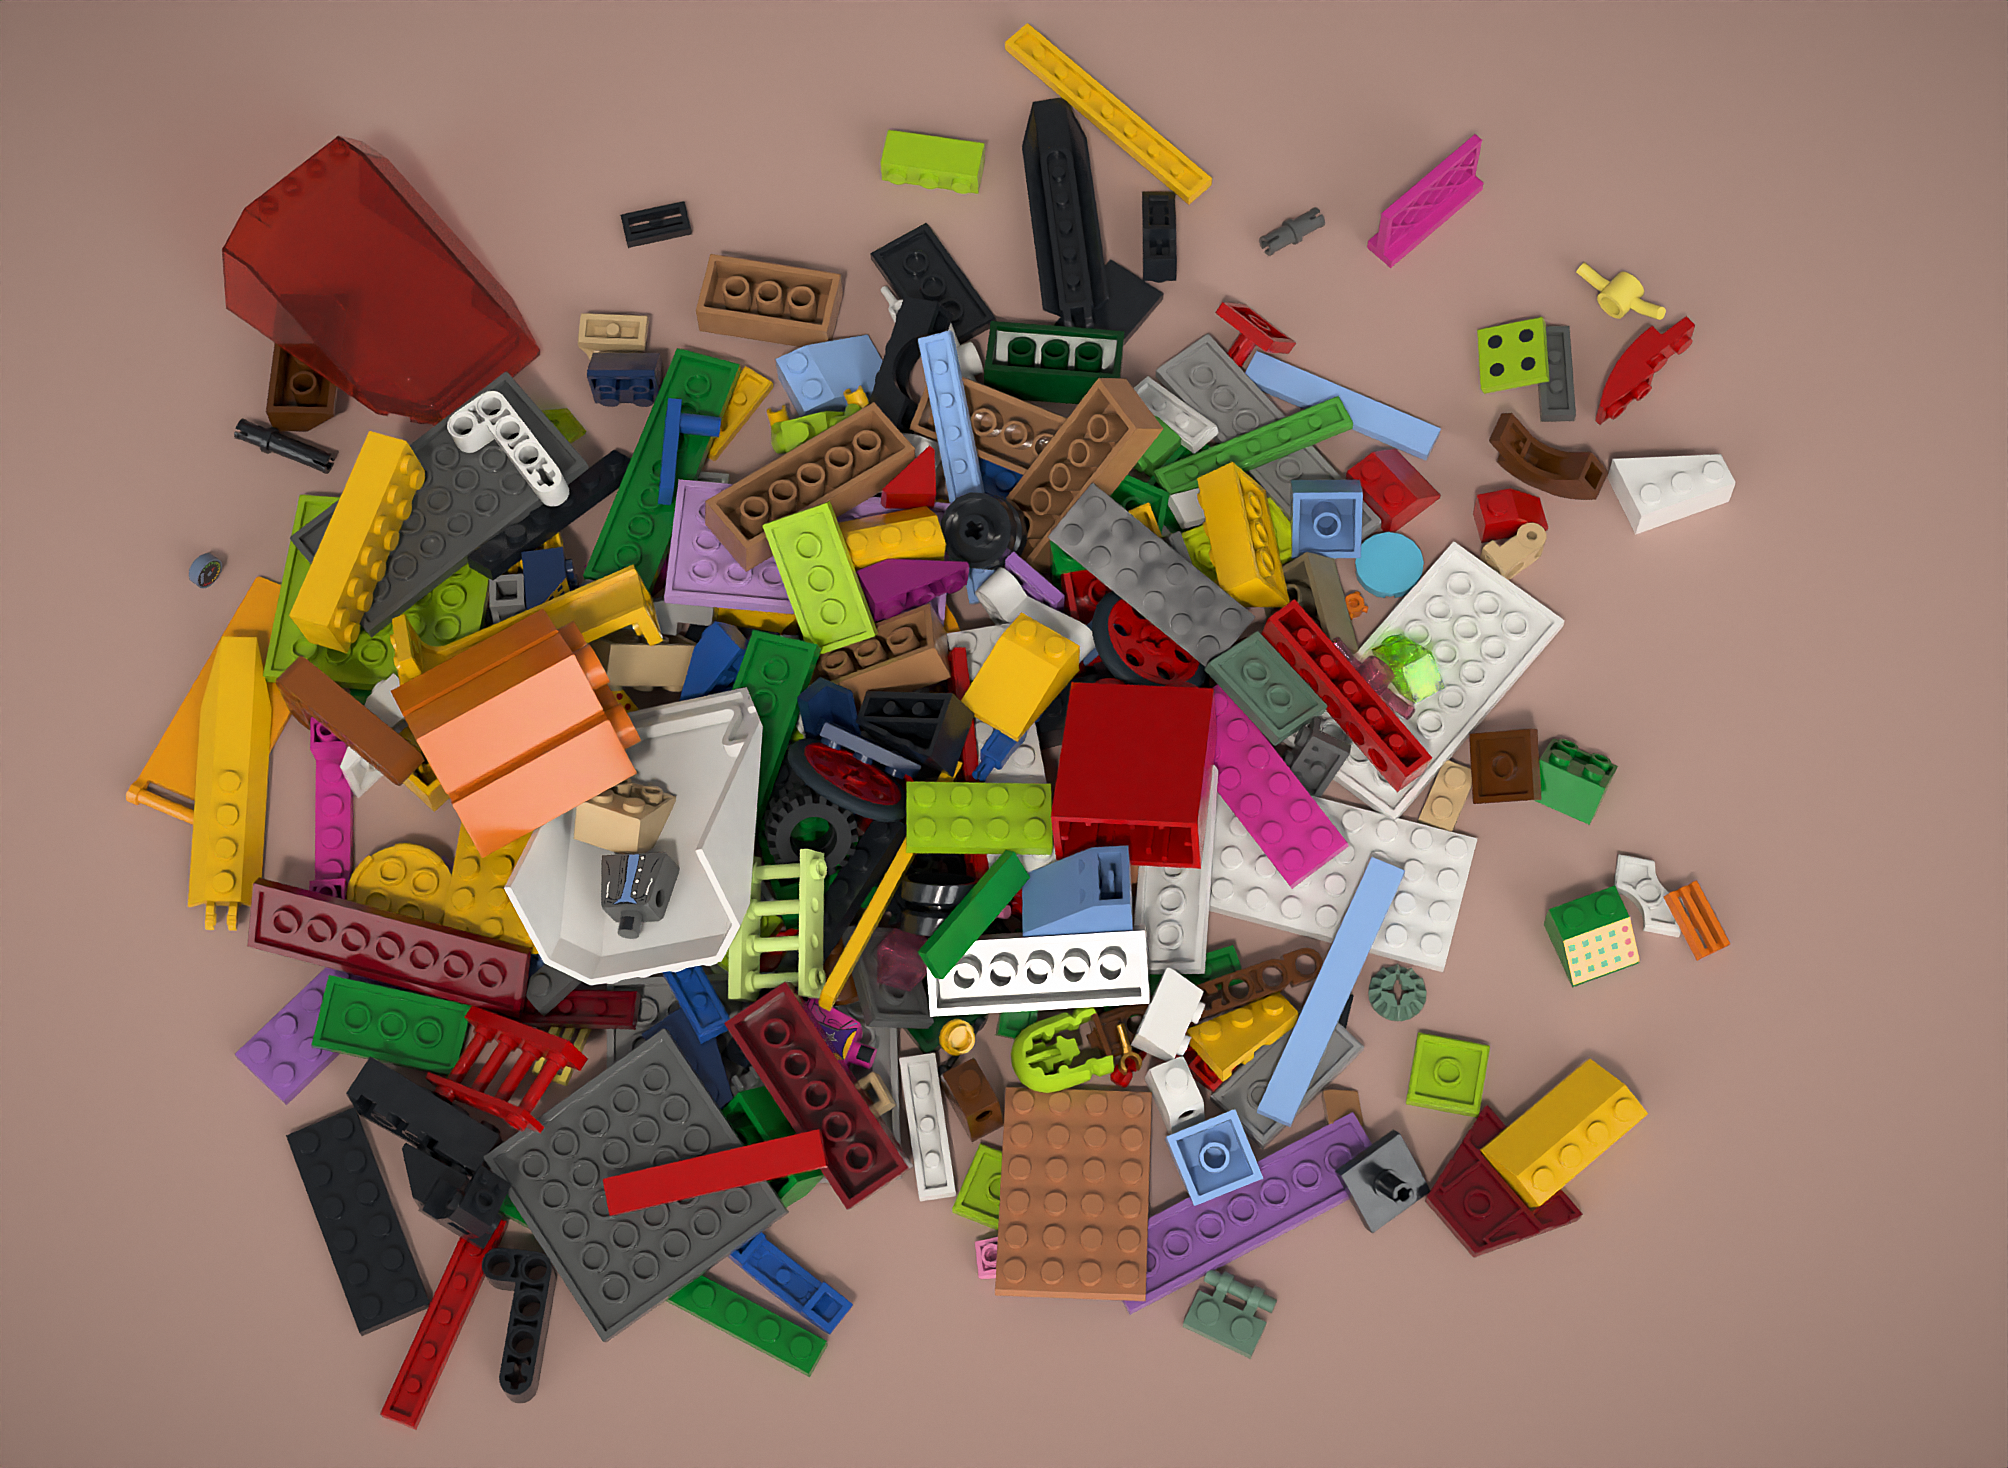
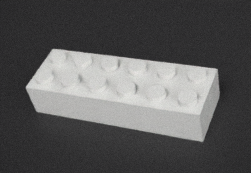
M1134 925L1133 931L1023 937V932L981 935L943 980L934 978L927 968L930 1016L1150 1004L1151 993L1146 925Z

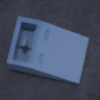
M1128 845L1092 847L1028 873L1030 878L1022 887L1023 937L1133 931L1131 868Z

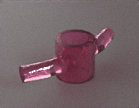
M1340 637L1332 640L1333 644L1388 707L1406 720L1412 717L1415 708L1388 688L1395 676L1386 663L1372 655L1361 662L1353 655Z

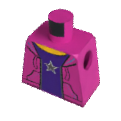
M809 998L807 1006L848 1068L853 1063L870 1069L877 1049L860 1043L863 1034L861 1024L833 1007L831 1011L820 1007L819 999Z

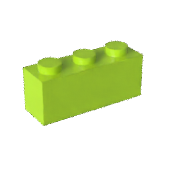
M888 130L881 158L882 180L896 185L905 183L919 185L926 189L940 188L953 190L960 194H978L985 164V145L980 142Z

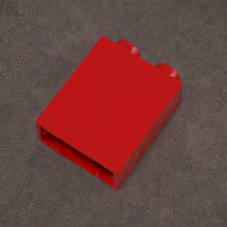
M1113 678L1100 679L1095 683H1071L1051 811L1056 860L1064 859L1092 847L1128 845L1130 865L1201 869L1217 740L1214 688H1198L1196 685L1184 681L1171 682L1165 686L1125 685L1121 680Z

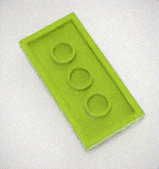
M830 501L762 525L805 642L817 644L821 648V655L869 639L878 634Z
M906 782V853L1003 854L1005 850L1014 851L1016 855H1052L1051 784Z

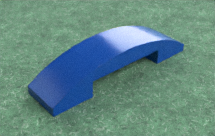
M762 1232L728 1256L775 1297L829 1335L853 1307L850 1301L825 1282H820L766 1239V1235Z

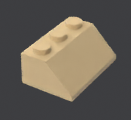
M619 629L587 644H590L610 680L608 686L611 691H621L623 686H632L633 689L640 691H652L653 686H662L665 690L679 692L683 689L692 653L697 643L679 634L676 636L662 634L663 641L650 646L643 634L638 636L635 630Z

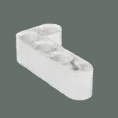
M487 391L449 418L447 429L461 451L473 453L495 439L545 505L558 506L567 500L569 487L560 469L500 392ZM500 409L497 414L489 415L492 411ZM472 428L469 433L461 435L464 430ZM519 433L516 438L507 440L510 435ZM538 457L535 462L526 464L529 459ZM546 476L552 483V486L544 484L543 479Z
M999 567L975 591V595L995 625L1012 623L1022 612L1080 646L1079 663L1095 648L1092 631L1086 625L1027 596L1016 578L1002 567Z

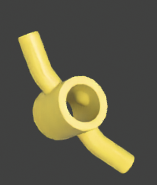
M1585 262L1576 271L1589 284L1601 291L1597 296L1598 303L1611 317L1621 319L1632 309L1639 314L1658 320L1664 318L1666 313L1664 307L1640 299L1644 295V288L1633 275L1627 272H1620L1610 282Z

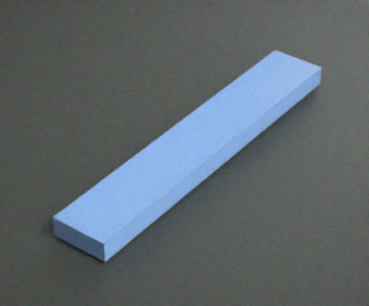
M1256 351L1245 372L1261 391L1303 409L1339 396L1353 421L1352 430L1425 461L1440 435L1441 428L1259 351Z

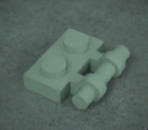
M1215 1270L1207 1271L1204 1282L1216 1287L1213 1296L1200 1290L1198 1291L1183 1322V1327L1251 1359L1267 1322L1254 1315L1258 1307L1272 1313L1277 1299L1264 1294L1266 1290L1256 1285L1254 1288H1251L1234 1280L1235 1275L1226 1271L1223 1274ZM1228 1293L1247 1302L1243 1311L1224 1302Z

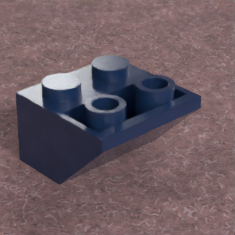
M593 353L587 369V379L595 403H600L606 407H615L620 403H633L639 407L652 406L663 383L664 366L660 353Z

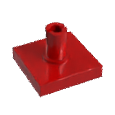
M1222 302L1215 312L1240 332L1235 342L1226 352L1239 367H1243L1244 362L1256 345L1268 353L1289 354L1296 342L1246 304Z

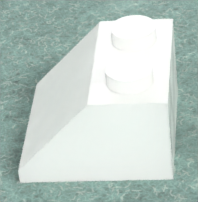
M1167 967L1157 984L1131 1046L1167 1062L1173 1060L1176 1055L1183 1056L1191 1039L1190 1036L1185 1035L1190 1022L1198 1023L1206 1005L1200 1002L1204 991L1175 970Z

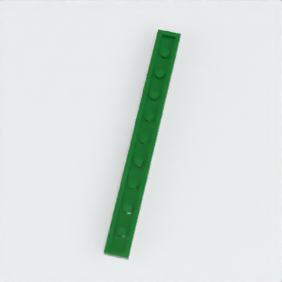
M507 1194L498 1213L530 1229ZM702 1275L666 1300V1302L808 1377L813 1373L828 1346L826 1340Z

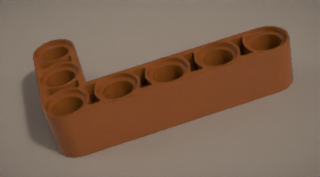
M299 656L275 680L289 711L299 723L310 730V720L313 717L395 785L401 786L425 761L414 746L303 656Z

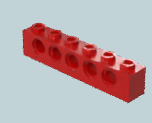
M1294 599L1270 616L1261 635L1327 704L1326 711L1393 789L1398 793L1422 775L1433 757L1299 603Z

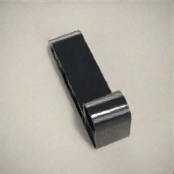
M494 1248L484 1255L482 1270L494 1288L514 1291L499 1383L506 1396L512 1402L526 1403L536 1395L538 1390L557 1280L556 1271L550 1259L543 1253L509 1248ZM500 1262L510 1263L509 1270L505 1274L500 1276L492 1274L496 1264ZM537 1266L547 1268L542 1278L538 1280L529 1278V1273L533 1268ZM531 1302L540 1303V1309L535 1315L525 1316L522 1314L527 1304ZM527 1338L534 1340L530 1351L526 1353L516 1352L517 1344L521 1340ZM518 1364L522 1366L521 1374L526 1383H520L518 1389H514L511 1382H518L520 1369L517 1366Z

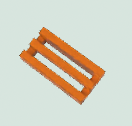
M1697 880L1663 896L1697 961L1730 945ZM1679 897H1681L1685 907L1687 908L1690 914V917L1687 916L1680 900L1678 899ZM1695 929H1698V931H1699V933H1700V935H1701V937H1702L1704 943L1706 944L1707 948H1704V946H1703V944H1702V942H1701V940H1700L1698 934L1696 933Z

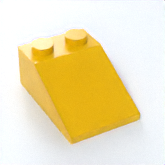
M1021 612L1000 636L961 702L974 713V717L1018 742L1079 671L1080 646Z

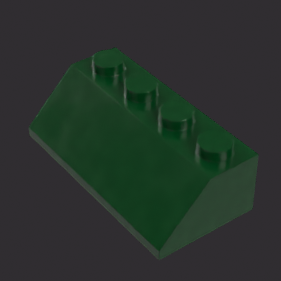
M991 321L984 367V385L1021 400L1079 404L1098 378H1121L1125 331Z

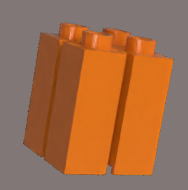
M543 609L391 690L417 743L445 793L451 798L454 809L482 858L637 774L625 750L641 742V739L622 704H618L608 686L610 680L590 644L586 643L574 621L556 629Z

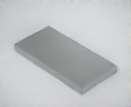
M1304 1005L1298 1010L1299 1016L1303 1010ZM1339 1023L1336 1025L1296 1116L1364 1050V1046ZM1294 1027L1273 1044L1260 1047L1254 1053V1058L1246 1065L1243 1064L1210 1096V1100L1223 1113L1236 1110L1244 1132L1262 1149L1286 1127V1125L1258 1114L1257 1109Z

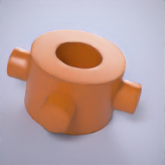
M1357 591L1345 597L1350 620L1359 617L1363 612L1367 613L1369 606L1364 605V599L1360 596L1361 593Z

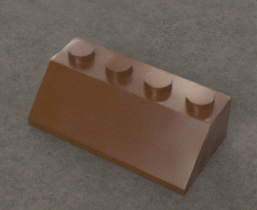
M280 295L266 414L272 427L279 431L308 432L334 417L348 305L347 295Z

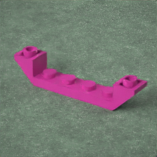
M311 717L310 750L316 760L315 880L309 881V890L347 900V887L353 874V792L340 766L348 746L316 719Z

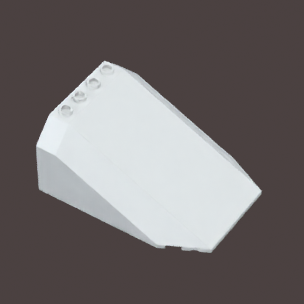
M747 687L627 713L641 739V742L625 750L637 772L630 779L633 783L643 786H656L661 788L664 793L676 796V802L654 848L646 853L666 852L680 868L664 918L660 921L642 922L638 938L627 939L619 936L617 933L619 923L615 922L602 909V855H617L619 853L573 839L576 807L533 831L504 889L545 964L592 986L603 983L613 984L620 980L635 977L646 978L652 974L667 971L678 972L694 966H711L723 960L743 921L750 904L763 726Z

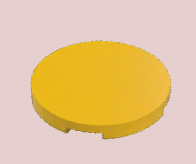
M398 843L395 846L380 850L372 856L368 855L359 863L348 883L347 900L443 925L452 875L444 861L430 849L411 843Z

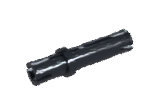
M242 418L235 428L241 431L234 432L235 439L258 446L261 452L266 454L276 453L322 471L324 474H328L334 465L329 460L335 461V454L282 435L274 427L265 428Z

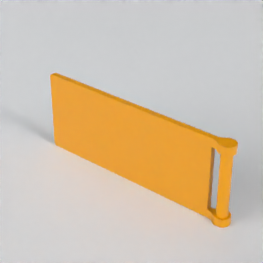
M258 576L255 578L222 636L257 637L264 670L281 585ZM220 640L138 779L131 784L126 794V801L135 805L142 803L192 825L194 810L149 792L147 788L151 782L195 801L201 705ZM266 682L272 708L271 752L292 714L276 683Z

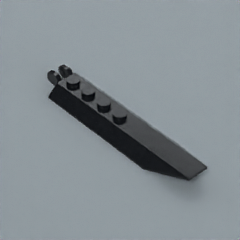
M1062 97L1035 101L1032 103L1022 144V153L1043 311L1064 317L1065 327H1075L1071 316L1084 314V327L1094 329L1092 313L1109 301V293L1087 137L1068 102Z

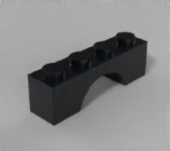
M905 296L901 308L896 314V322L890 340L886 344L885 355L880 370L876 374L875 385L868 405L874 402L901 433L914 434V431L909 428L918 404L915 403L910 395L909 377L914 364L921 357L918 338L948 331L953 314L939 302Z

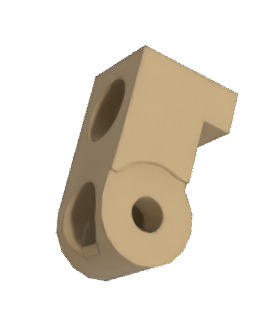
M1536 523L1523 524L1518 529L1517 535L1500 547L1494 540L1482 548L1479 560L1507 580H1510L1542 555L1547 539L1546 531Z

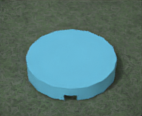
M1385 532L1375 534L1363 542L1361 545V558H1356L1355 573L1359 583L1369 593L1381 598L1386 596L1398 598L1408 594L1421 579L1424 561L1421 550L1411 539L1402 534Z

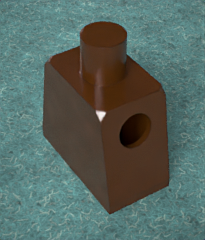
M975 1058L941 1075L940 1086L971 1142L1004 1126L999 1101ZM988 1111V1115L981 1119H976L978 1115Z

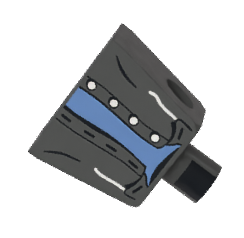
M666 852L602 855L601 906L615 922L619 923L617 932L619 936L627 939H636L640 935L642 922L660 921L664 918L680 870Z

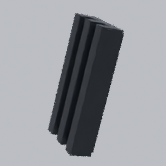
M685 201L620 215L628 248L692 235ZM681 214V216L664 220L661 219L664 217ZM649 221V223L630 227L631 224Z

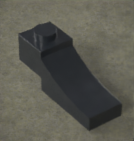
M1142 192L1143 281H1153L1156 283L1176 281L1175 192Z

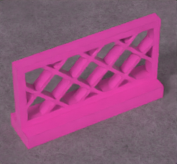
M1474 134L1381 213L1379 232L1368 241L1367 248L1388 267L1392 268L1483 190L1484 183L1476 177L1482 139Z

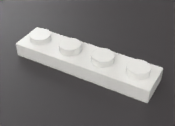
M935 1053L899 1058L919 1200L921 1202L956 1196Z

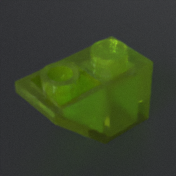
M1402 634L1389 636L1382 641L1381 645L1371 649L1374 657L1399 694L1414 704L1445 688L1432 652Z

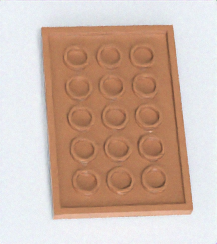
M1006 1087L995 1296L1146 1301L1152 1092L1064 1089L1057 1092L1044 1093L1033 1091L1030 1088Z

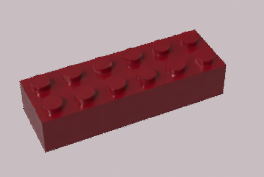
M785 981L724 1023L795 1132L800 1134L817 1129L822 1131L829 1167L821 1168L820 1170L847 1210L854 1208L914 1167L803 998L798 995V991L792 982Z

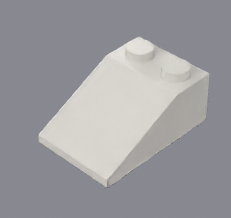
M393 673L387 680H382L375 685L364 706L399 734L408 724L391 693V690L400 686L399 678ZM348 746L340 768L353 794L359 798L383 774Z

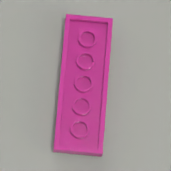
M1217 684L1213 687L1217 724L1214 765L1218 769L1217 792L1291 889H1293L1349 847V845L1262 732Z

